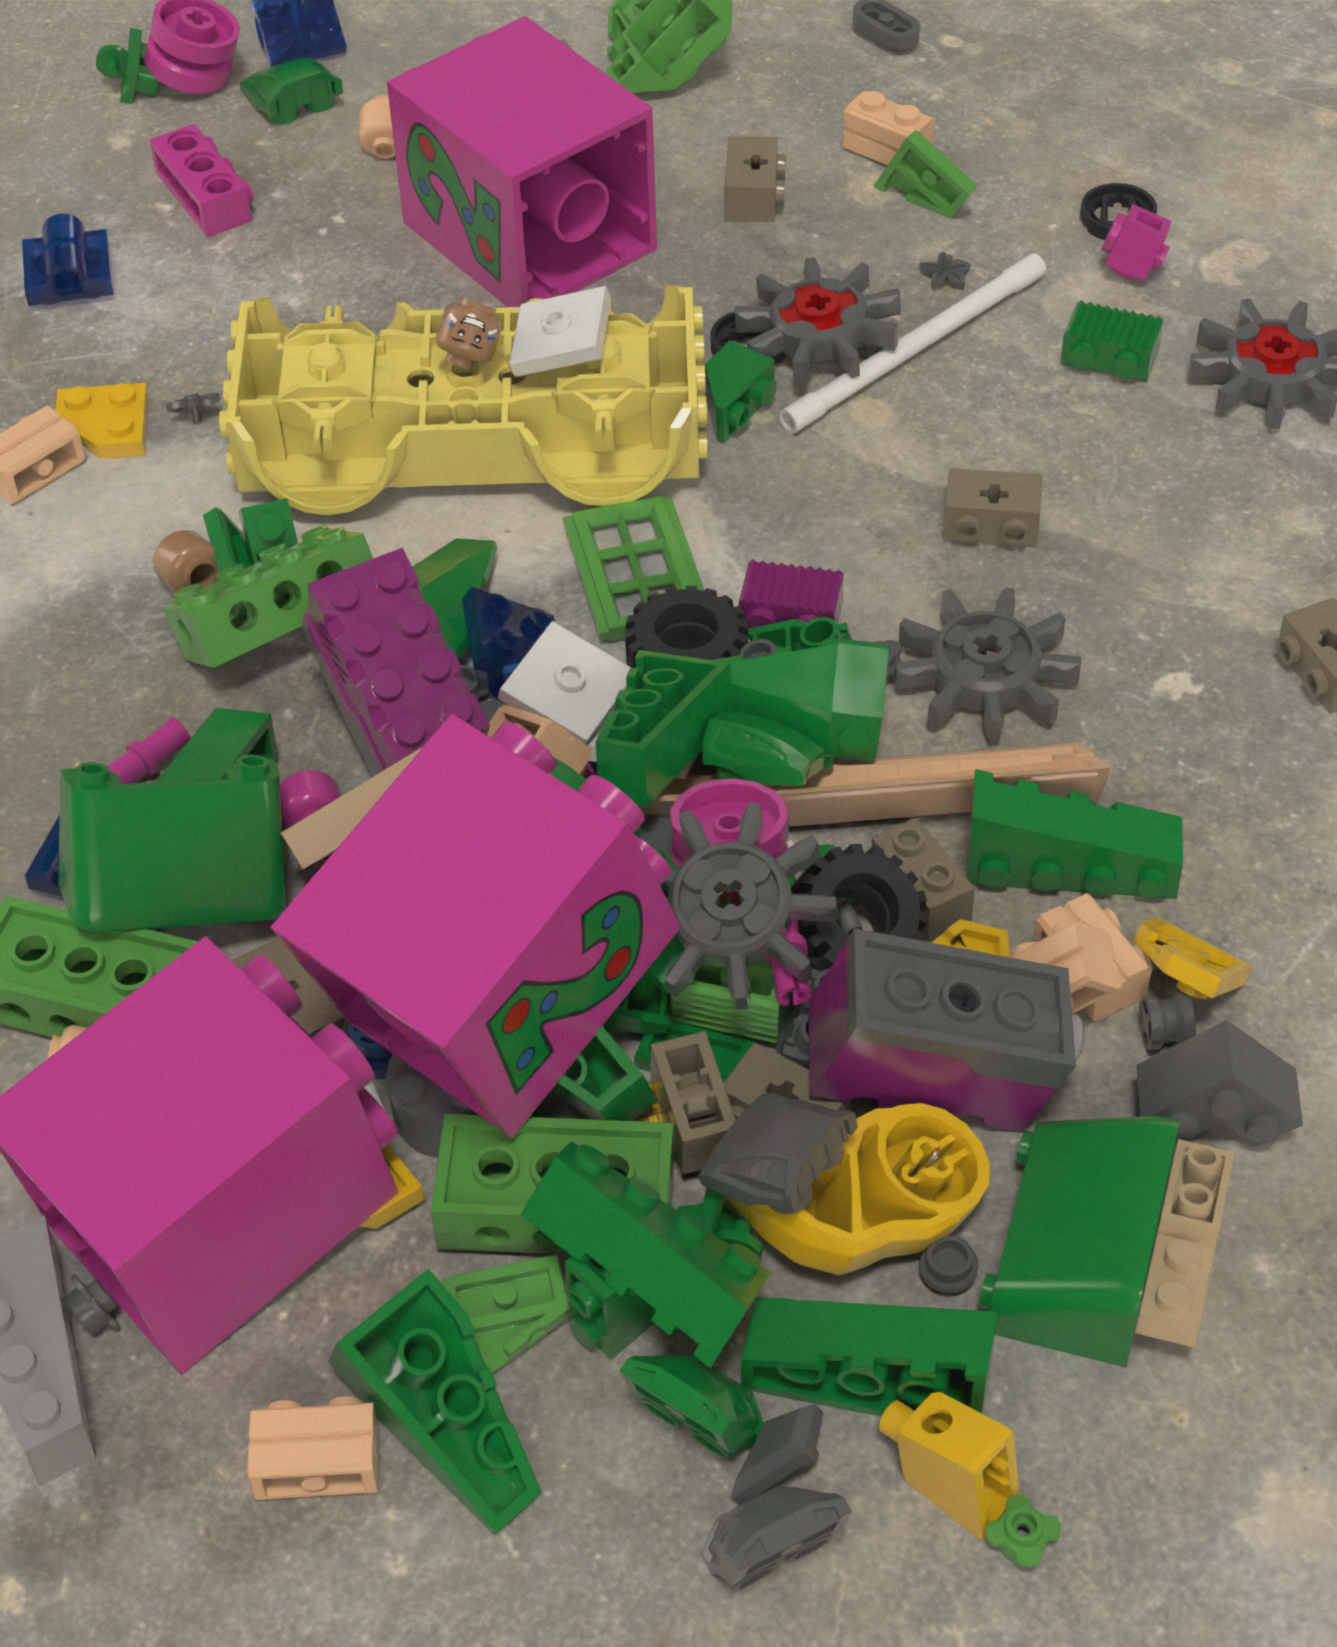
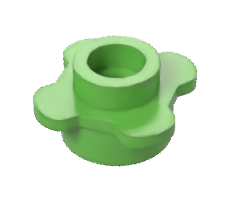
M1015 1495L1006 1501V1511L1000 1519L992 1521L987 1525L986 1539L990 1545L998 1547L1002 1555L1009 1561L1025 1568H1031L1040 1563L1047 1543L1056 1541L1060 1537L1061 1525L1056 1517L1052 1515L1044 1516L1034 1509L1027 1497ZM1020 1527H1026L1029 1530V1534L1023 1536L1017 1530Z

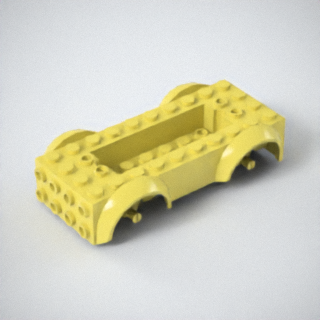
M665 285L662 308L646 324L632 313L614 314L612 312L613 302L611 300L602 358L600 360L515 377L509 363L520 307L494 308L496 309L494 317L501 321L502 331L493 358L490 362L484 364L474 362L472 369L469 370L446 362L445 359L448 352L440 349L435 343V337L445 309L414 310L405 302H397L396 313L392 323L385 330H380L376 336L375 333L360 322L343 323L344 310L338 305H335L334 316L332 305L325 308V319L320 321V324L300 323L291 331L280 321L273 308L271 298L240 301L238 320L231 321V341L235 349L227 351V370L231 380H224L223 399L227 411H220L219 413L220 436L222 439H229L230 446L226 447L227 471L229 474L235 473L239 492L269 491L279 500L287 498L289 506L297 510L328 516L351 512L374 500L388 487L549 483L564 496L585 505L608 506L635 501L653 491L665 479L699 478L698 459L708 458L707 431H698V428H706L707 424L704 336L694 335V333H703L702 306H693V287ZM532 298L531 300H529V301L526 302V303L533 302V301H538V300H542V299H541V298Z

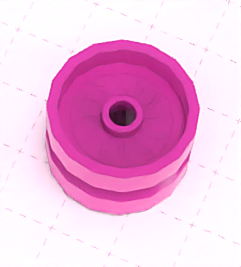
M212 0L159 1L155 5L150 27L151 34H149L144 57L148 71L159 82L179 91L192 94H208L221 90L228 84L233 55L235 54L240 26L236 17L225 7Z
M741 779L711 780L691 787L677 797L670 810L673 844L672 863L680 867L693 854L682 837L680 813L687 810L691 811L702 824L704 834L711 845L721 842H736L740 832L741 818L749 802L761 804L763 832L757 847L769 853L773 858L780 856L788 850L786 842L789 838L786 802L775 790L758 782ZM738 900L734 905L738 907L742 903Z

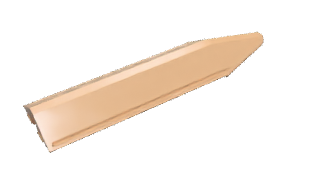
M1082 742L876 758L875 762L866 760L836 761L833 767L825 768L806 780V784L803 786H764L775 790L786 802L788 826L971 812L975 769L993 773V781L1015 786L1017 780L1021 779L1038 783L1039 792L1066 798L1069 791L1089 795L1090 800L1099 802L1110 767L1100 757H1094L1095 753ZM716 771L688 773L685 779L675 778L648 807L643 806L639 808L643 814L670 816V810L677 797L693 786L717 780Z

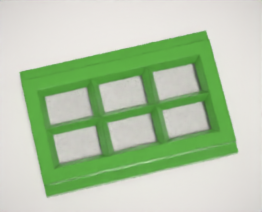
M663 496L575 511L572 512V516L563 517L564 528L600 640L609 639L610 642L625 639L628 615H633V608L639 602L647 603V596L655 592L663 594L665 593V588L675 586L677 590L686 589V586H697V590L704 591L672 497L664 499Z

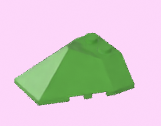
M616 0L609 7L608 35L613 39V46L610 45L607 48V55L612 59V66L607 67L606 74L632 93L676 90L682 83H687L696 75L699 65L709 54L716 53L725 44L726 36L731 32L732 0Z

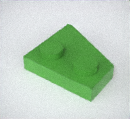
M917 130L913 131L906 138L873 185L883 192L892 187L907 193L906 201L918 206H927L935 213L950 219L963 207L978 187Z
M557 1254L441 1278L442 1285L468 1314L475 1331L474 1339L486 1367H490L493 1375L569 1318V1306Z

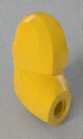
M923 1103L898 1105L893 1108H876L856 1118L858 1128L853 1135L847 1134L848 1139L846 1142H843L845 1148L843 1159L832 1169L820 1171V1177L817 1181L814 1180L811 1183L813 1188L812 1200L803 1210L793 1214H781L772 1210L769 1205L748 1206L728 1196L725 1197L770 1245L803 1267L841 1276L867 1267L883 1258L917 1254L928 1249V1246L949 1236L973 1212L989 1186V1159L982 1142L965 1122L945 1109Z

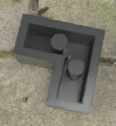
M1227 1020L1136 1065L1140 1116H1161L1180 1121L1175 1144H1177L1178 1139L1185 1141L1193 1139L1199 1133L1223 1123L1255 1146H1259L1263 1143L1272 1142L1279 1138L1280 1135L1303 1125L1296 1068Z

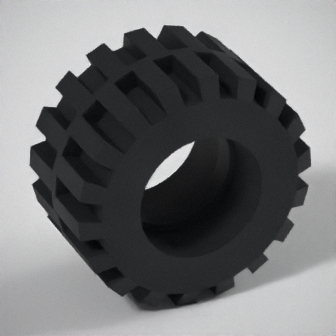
M676 586L665 588V593L663 594L655 592L647 596V603L639 602L633 608V615H628L626 621V665L631 668L636 667L635 657L638 650L713 660L739 655L742 647L748 643V622L744 620V612L740 606L733 607V600L726 595L718 597L717 591L706 588L704 591L697 590V586H686V589L677 590Z
M850 844L844 851L840 846L831 849L823 858L820 856L790 888L791 894L825 895L831 897L844 895L858 900L871 913L877 933L923 941L926 935L920 931L928 925L929 913L920 910V907L927 902L924 890L916 891L913 886L919 879L912 870L905 874L899 868L904 861L896 855H893L889 860L884 858V849L872 846L866 853L863 851L862 844ZM797 920L799 934L807 942L808 954L806 956L811 962V968L819 971L830 969L849 935L842 930L836 920L822 922Z

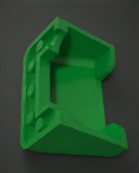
M259 755L241 756L237 759V762L230 764L226 768V779L122 784L119 776L109 771L108 766L96 762L82 763L76 768L60 769L59 887L70 918L75 926L93 932L265 921L275 919L284 912L286 905L283 836L281 834L283 830L279 769L273 759H267Z
M1161 1116L1042 1121L1036 1123L1034 1132L1023 1130L1016 1163L1025 1165L1010 1227L997 1275L986 1273L979 1301V1308L998 1312L996 1336L1127 1368L1180 1121Z

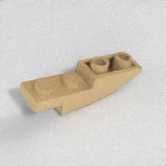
M1178 1139L1135 1333L1193 1348L1196 1347L1235 1152Z

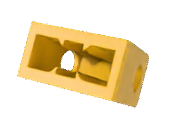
M941 1392L931 1393L916 1410L901 1400H896L884 1411L879 1422V1430L898 1443L902 1473L907 1483L970 1533L983 1541L986 1538L987 1525L992 1521H998L1006 1511V1501L1012 1496L1020 1495L1013 1431Z

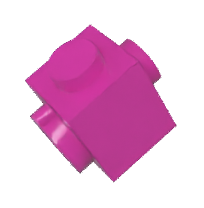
M1132 204L1127 216L1118 212L1101 248L1102 251L1109 253L1105 264L1111 266L1118 275L1124 278H1137L1145 282L1151 268L1159 271L1169 251L1170 246L1163 243L1172 221L1135 204Z

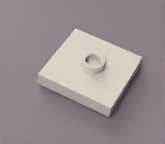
M602 286L521 304L509 363L514 376L519 377L600 360L602 358L611 296L607 287Z
M552 621L500 688L498 699L512 707L554 720L570 732L571 736L578 738L588 745L606 720L609 712L615 708V698L619 690H625L627 686L626 676L631 667Z

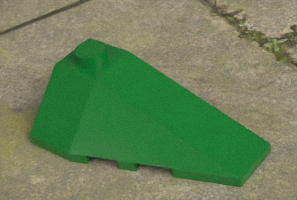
M456 538L412 566L418 578L419 589L426 603L432 606L440 622L441 634L448 648L453 649L457 659L461 657L471 641L473 633L469 625L472 615L479 613L481 602L478 598L480 588L488 583L498 549L495 541Z
M837 638L821 641V646L794 651H792L791 646L775 649V654L747 659L742 655L713 659L714 661L731 663L733 711L754 714L783 724L802 733L819 746L832 752L834 757L875 762L883 719L889 644Z
M428 1268L337 1342L328 1359V1363L364 1403L374 1402L377 1419L495 1535L542 1492L516 1429L512 1423H509L496 1392V1381L490 1367H486L474 1339L475 1331L468 1314Z

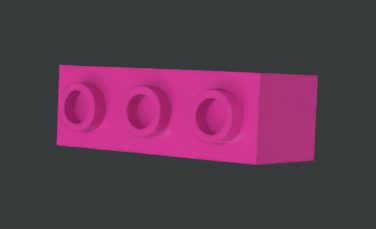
M195 124L149 139L156 174L206 237L252 221L249 204L254 199L248 182L244 178L239 179L230 160L227 157L222 158L212 138L210 136L205 137Z

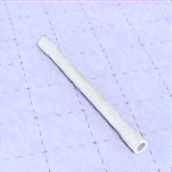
M1029 254L1005 269L997 278L899 338L895 351L883 348L861 362L860 376L851 378L845 372L817 391L809 392L780 410L778 417L782 427L788 433L795 434L822 417L827 410L1005 297L1021 291L1046 274V265L1043 259L1038 254Z

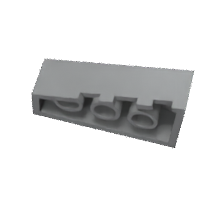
M45 1215L0 1236V1407L39 1486L96 1458L84 1390L79 1374V1361L68 1314L69 1308L63 1299L66 1296L60 1270L59 1253Z

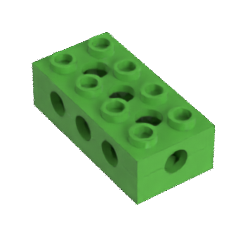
M321 525L301 534L303 542L287 548L285 544H281L259 554L261 561L244 568L243 564H237L216 574L218 581L201 588L200 584H193L173 594L175 601L162 606V609L184 659L215 668L301 627L303 615L307 610L309 597L307 592L308 583L373 559L364 534L345 531L344 527L329 529L327 525Z
M6 896L0 905V1024L50 1037L53 1035L61 1036L66 1027L70 1025L88 1028L198 941L149 929L107 932L88 931L75 926L68 910Z
M444 1114L431 1206L437 1249L568 1254L520 1214L555 1156L571 1141L578 1146L585 1144L599 1150L609 1159V1166L627 1178L636 1177L648 1182L660 1193V1199L672 1207L675 1167L674 1124L664 1122L529 1117L511 1139L479 1115Z

